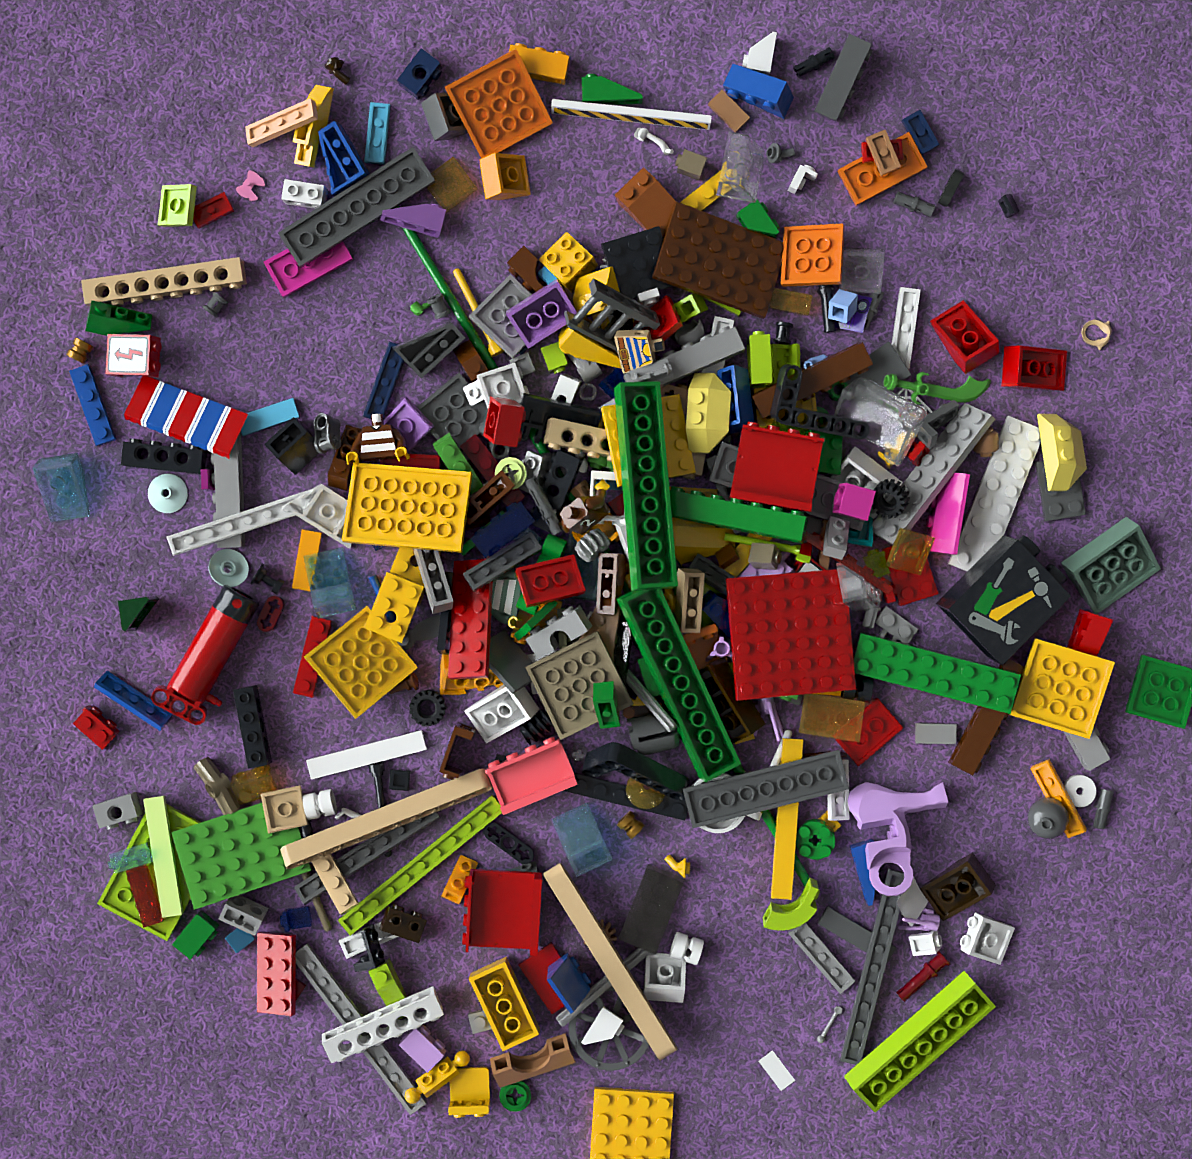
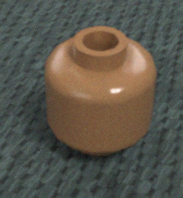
M989 427L975 445L973 451L979 453L980 457L992 456V453L999 449L998 432L993 430V427Z

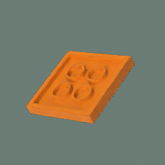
M843 223L784 227L781 269L782 287L842 284L845 231Z

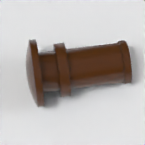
M413 671L410 676L402 680L389 693L394 694L406 689L409 691L412 690V687L415 690H419V681L415 672Z

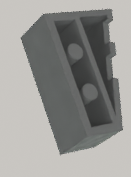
M449 321L392 348L422 379L465 337Z

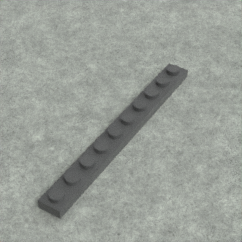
M888 868L884 885L889 887L900 885L904 880V872ZM882 894L840 1056V1061L857 1065L862 1060L900 912L897 900L901 894L898 896Z

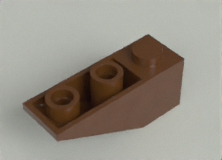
M349 425L345 426L341 437V447L336 450L328 471V486L345 491L348 490L355 460H351L348 465L346 455L350 452L353 442L362 429Z

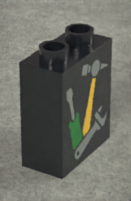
M1003 535L936 603L988 659L1000 665H1003L1071 597L1062 587L1067 581L1066 576L1051 563L1044 568L1035 558L1041 552L1040 549L1025 535L1019 540Z

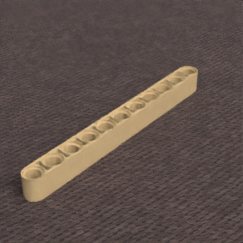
M478 769L287 844L280 849L286 869L299 867L486 793L492 789L488 774H486L485 769Z
M562 863L544 872L543 875L657 1058L661 1061L678 1049Z

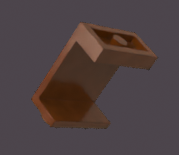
M459 722L455 725L439 772L443 773V777L451 780L460 777L463 770L452 767L448 763L457 737L461 736L472 740L477 731L476 728Z

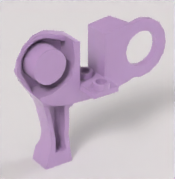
M865 782L850 791L847 801L849 810L858 821L857 826L860 830L890 825V831H887L888 839L867 843L865 853L872 886L879 893L886 896H898L905 893L913 881V869L910 866L911 839L905 815L923 810L946 808L948 799L942 782L924 793H904ZM886 863L897 864L904 872L903 882L896 887L884 885L879 878L878 871L880 867Z

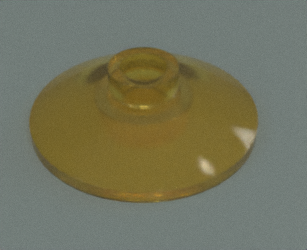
M629 778L626 784V794L633 805L641 809H652L663 801L664 794L652 788L645 790L643 788L644 784Z

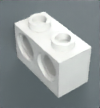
M284 179L281 199L288 205L316 209L326 202L328 190L324 185Z

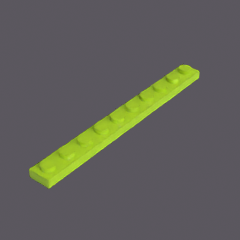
M493 794L360 901L359 905L339 918L338 922L351 936L502 813L499 801Z

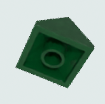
M153 596L118 601L122 630L125 632L136 631L159 598Z

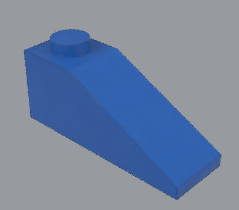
M873 839L849 845L865 902L868 906L873 905L875 888L869 879L865 848L867 843L875 842Z

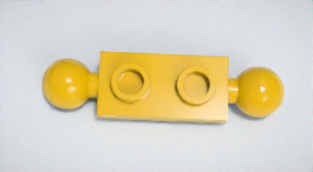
M463 1050L458 1051L453 1061L447 1056L428 1073L426 1072L415 1080L418 1087L407 1089L405 1100L410 1104H415L420 1100L422 1093L426 1098L431 1096L460 1074L456 1068L468 1065L470 1061L469 1054Z

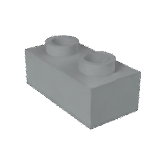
M830 516L826 524L822 555L840 560L843 559L847 550L850 521Z

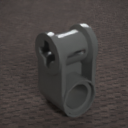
M324 413L318 414L314 420V446L320 454H325L330 449L337 450L341 447L340 421Z

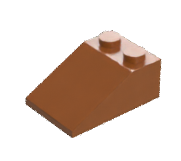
M643 167L615 194L618 204L644 230L660 226L662 237L664 238L676 201L658 180Z

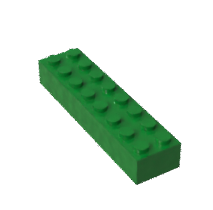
M671 486L670 501L673 518L804 543L808 519L804 516L803 512L791 510L790 514L785 513V510L780 507L771 506L770 510L765 509V506L759 503L751 502V505H745L743 500L731 498V501H725L723 496L711 494V497H705L703 492L691 490L690 494L686 493L683 488Z
M865 632L860 634L854 657V670L856 674L1011 714L1021 677L1019 672Z

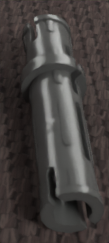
M534 476L526 480L524 483L542 514V520H545L552 535L561 532L563 528L556 515L557 512L550 505L537 477Z

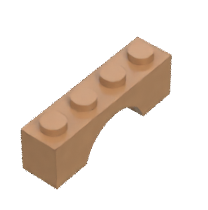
M565 1033L547 1039L545 1046L535 1054L516 1056L508 1052L490 1058L493 1076L501 1088L575 1063L572 1046Z

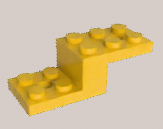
M399 547L390 572H386L364 627L400 643H403L417 605L421 604L426 591L419 567H414L410 562L412 556L415 555L413 548ZM388 611H393L396 614V620L392 623L386 620L385 616Z

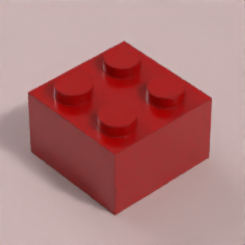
M490 396L483 436L496 445L517 447L518 442L522 438V431L520 429L526 417L525 407L512 399Z

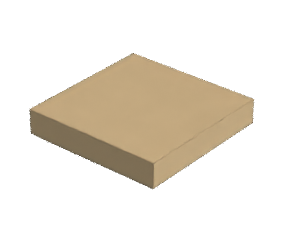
M301 785L261 794L268 833L308 825L303 807Z

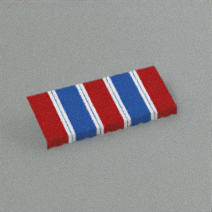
M142 376L124 413L125 420L138 423L141 426L164 433L185 443H191L193 446L217 453L230 459V452L248 416L244 412L148 376Z

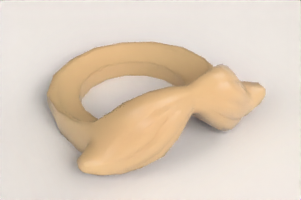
M1099 320L1088 321L1084 324L1081 331L1084 342L1098 347L1099 351L1109 342L1112 333L1110 321L1104 323ZM1089 325H1096L1107 334V337L1095 341L1089 340L1085 334L1086 328Z

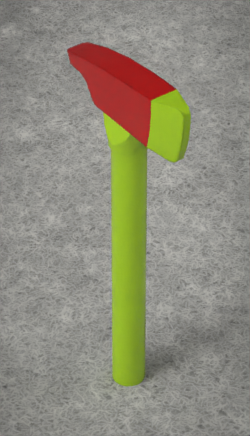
M725 533V541L752 545V543L775 544L780 551L797 555V561L810 563L812 553L811 541L801 545H788Z

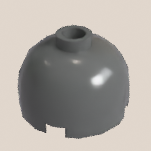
M1051 797L1041 798L1033 803L1027 815L1028 825L1032 832L1044 839H1053L1060 836L1066 830L1069 822L1067 809L1059 800Z

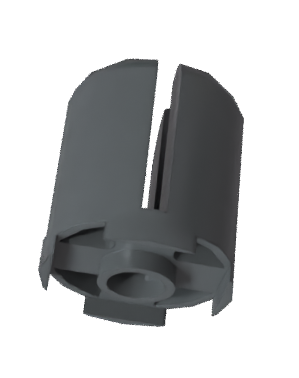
M653 713L626 719L627 723L631 722L632 726L628 727L633 750H637L638 753L645 756L678 747L680 734L675 728L672 732H668Z

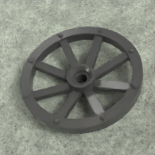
M611 986L606 991H615V989ZM599 996L595 1001L601 1011L604 1004ZM619 996L613 1013L617 1016L622 1005V1000ZM580 1012L569 1022V1036L575 1051L586 1063L601 1070L614 1071L629 1067L643 1056L649 1046L643 1035L623 1028L621 1034L641 1041L640 1048L628 1058L619 1036L614 1035V1042L623 1061L616 1063L602 1062L610 1039L602 1042L597 1059H594L582 1048L581 1042L584 1037L578 1039L576 1032L577 1018L593 1023L596 1018ZM629 1014L622 1017V1024L633 1020L632 1016Z

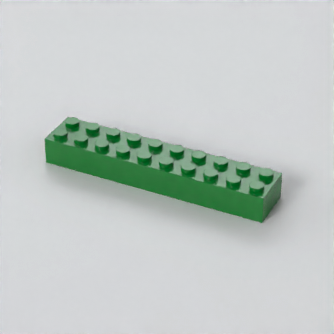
M660 381L620 382L614 388L631 591L671 589L678 586Z
M662 590L631 591L617 598L616 600L666 708L677 724L676 729L680 734V738L699 779L708 782L740 765L741 762Z

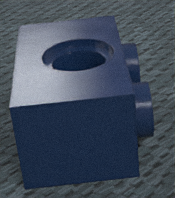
M421 48L399 76L397 82L400 87L419 100L421 96L424 97L428 93L431 82L433 80L436 81L442 73L441 63ZM419 72L426 73L423 79L416 78Z

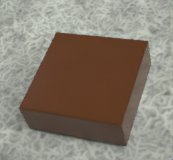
M731 542L715 553L718 563L723 570L740 559L735 546Z

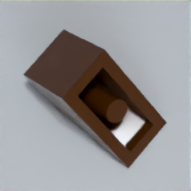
M470 339L453 349L472 383L478 380L476 377L478 374L489 371Z

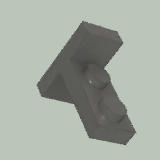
M955 400L947 404L945 403L934 412L927 413L923 418L911 408L906 411L904 425L930 450L936 446L938 433L935 430L952 421L957 416L959 404Z

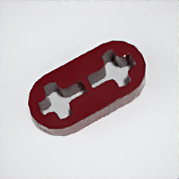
M271 596L266 600L257 620V626L261 631H272L276 627L285 606L284 600L281 597ZM277 599V604L280 605V607L275 608L272 613L271 609L273 606L270 604V602L275 601ZM271 615L269 622L272 625L265 628L262 620H266Z

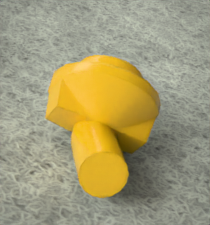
M669 854L664 859L683 878H686V874H690L691 863L687 862V858L677 863Z

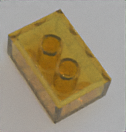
M804 694L799 734L859 743L865 702L816 694Z

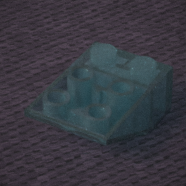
M343 547L303 556L317 618L357 610ZM312 570H313V571H315V573H314V575L312 576V581H311V574H312Z
M587 802L551 819L576 877L613 860V855Z

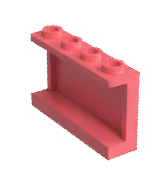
M548 738L543 741L544 744L541 746L531 745L525 748L526 752L518 755L515 752L506 756L507 760L499 762V760H495L488 764L485 772L491 781L503 815L578 784L560 738Z

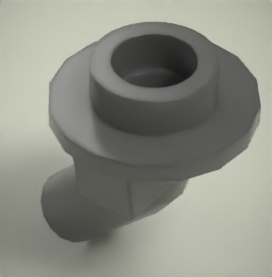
M773 143L768 147L766 156L770 163H779L782 161V158L795 156L794 148L781 150L778 143Z

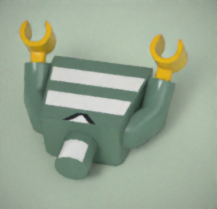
M511 569L493 580L491 615L510 628L519 630L515 623L517 620L522 622V619L517 617L518 608H516L517 601L521 595V588L515 572L516 569Z

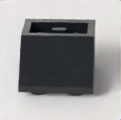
M295 417L264 444L294 475H297L319 454L314 446L315 437Z

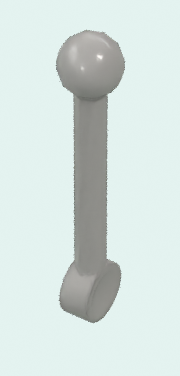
M840 1006L834 1008L833 1016L822 1034L817 1037L819 1043L825 1041L824 1037L838 1014L842 1013Z

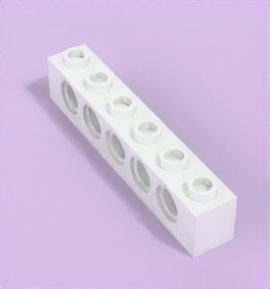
M434 986L323 1033L322 1045L331 1064L336 1061L341 1062L352 1054L362 1053L366 1048L373 1045L378 1046L389 1038L399 1037L404 1032L410 1029H417L426 1022L438 1020L444 1015L443 1007ZM419 1008L425 1009L423 1012L416 1011ZM401 1016L407 1017V1018L404 1019V1020H399V1019H398V1018L401 1017ZM382 1024L388 1025L386 1028L379 1027ZM364 1032L369 1033L367 1036H361L360 1034ZM346 1040L350 1041L349 1044H343L342 1042Z

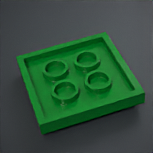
M1141 655L1125 712L1185 729L1192 706V669Z

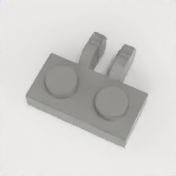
M887 606L882 609L876 618L875 623L883 628L878 635L879 637L884 638L888 632L893 635L892 640L897 641L898 639L908 644L918 631L916 627Z

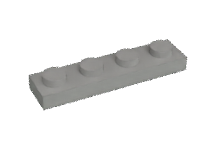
M807 923L788 931V934L840 994L855 982L854 978Z

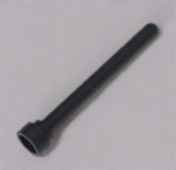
M384 762L368 765L369 773L374 777L378 809L386 806L382 782L383 771H385ZM392 850L384 854L385 857H390Z

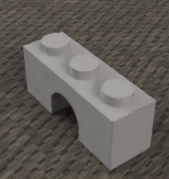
M580 605L576 608L570 606L562 612L563 615L559 618L553 616L545 622L547 625L543 627L538 625L529 631L530 635L525 640L538 660L553 652L559 646L555 638V631L565 632L571 641L589 631L592 624Z

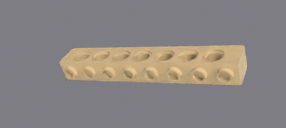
M237 257L81 280L84 303L90 306L91 300L114 306H122L124 302L131 301V303L137 304L142 303L143 299L149 298L152 301L162 300L163 296L179 298L183 296V293L199 295L204 290L219 292L224 287L240 289L242 288L241 285L247 284L244 261ZM227 271L228 277L225 280H220V274ZM208 274V280L205 283H201V276ZM188 277V283L185 286H181L182 278ZM164 280H168V281H169L168 287L165 288V289H162V288H161V283H162ZM149 283L148 290L142 292V285ZM128 285L129 292L123 295L122 289ZM106 288H109V295L107 297H103V291Z
M556 418L548 419L543 442L548 444V448L560 450L562 447L568 449L569 453L580 454V452L588 453V457L598 459L599 456L607 457V461L612 462L610 449L606 451L601 446L603 440L608 442L605 429ZM563 432H568L570 434V442H566L563 440ZM583 436H587L590 439L589 446L583 445ZM692 453L696 473L685 475L683 478L694 480L695 477L702 476L706 453Z

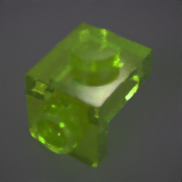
M878 548L867 551V556L863 557L870 580L890 574L884 556L885 551H879Z

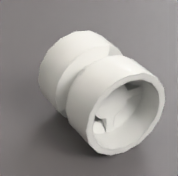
M332 789L320 791L319 795L315 792L303 795V807L308 820L320 818L321 814L324 816L337 814L336 800Z
M676 932L669 957L678 960L685 958L687 963L697 965L702 953L704 940L696 937L689 939L688 935Z

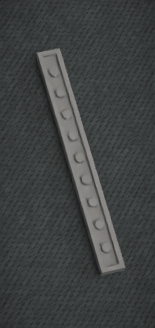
M309 943L297 950L296 964L340 1023L344 1025L363 1017ZM364 1032V1033H362V1034H360V1035H361V1036H367V1035H369V1033ZM384 1043L366 1048L363 1052L410 1115L427 1103L422 1094L420 1100L415 1104H410L405 1100L407 1089L417 1087Z

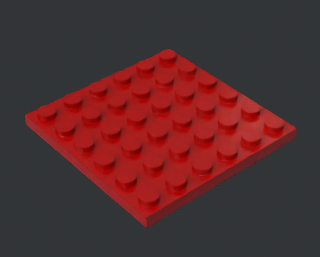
M846 569L726 578L736 700L856 690Z

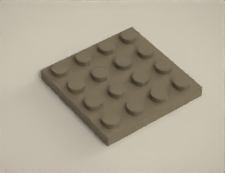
M598 631L525 667L560 740L598 722L593 704V683L614 681L619 711L634 704Z

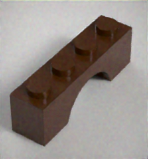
M523 246L507 262L508 267H510L508 271L515 278L519 276L524 281L522 285L529 292L532 290L537 292L543 288L536 278V269L539 264L538 259ZM564 288L566 294L568 295L573 306L575 307L573 302L574 294L568 288Z

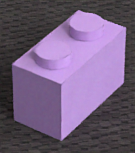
M422 1025L417 1029H411L400 1041L399 1046L428 1073L444 1057L446 1050L444 1049L445 1045L439 1039L435 1040L430 1035V1030Z

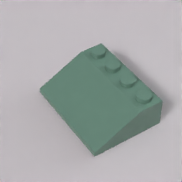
M1128 517L1119 521L1061 562L1067 576L1095 614L1104 610L1161 569L1140 526Z

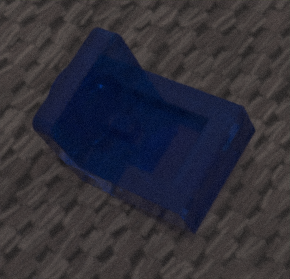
M615 368L598 385L612 399L615 398L614 388L620 382H625L622 369Z
M309 905L288 908L282 912L280 924L281 927H284L285 932L312 926Z

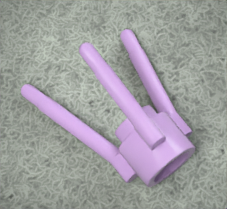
M719 634V641L715 643L714 651L705 659L706 662L714 656L720 658L729 656L732 660L730 646L724 641L723 634Z
M773 697L758 699V705L754 706L759 713L762 712V715L770 714L776 739L778 742L781 741L780 735L783 737L784 731Z
M924 908L922 912L925 914L921 915L920 920L905 917L902 919L905 922L920 924V926H898V929L937 931L940 917L934 914V910Z

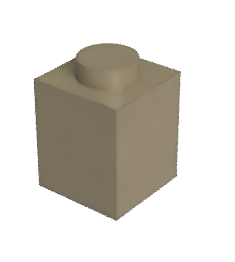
M684 149L682 155L678 154L675 166H678L677 173L700 180L707 157Z
M752 543L748 562L754 568L777 570L782 554L775 544Z

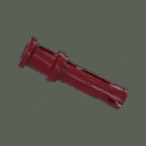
M938 951L937 955L929 962H925L924 968L896 993L906 1002L932 977H937L938 973L946 965L950 966L951 963Z

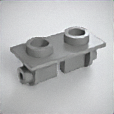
M668 358L629 371L632 382H661L674 377Z

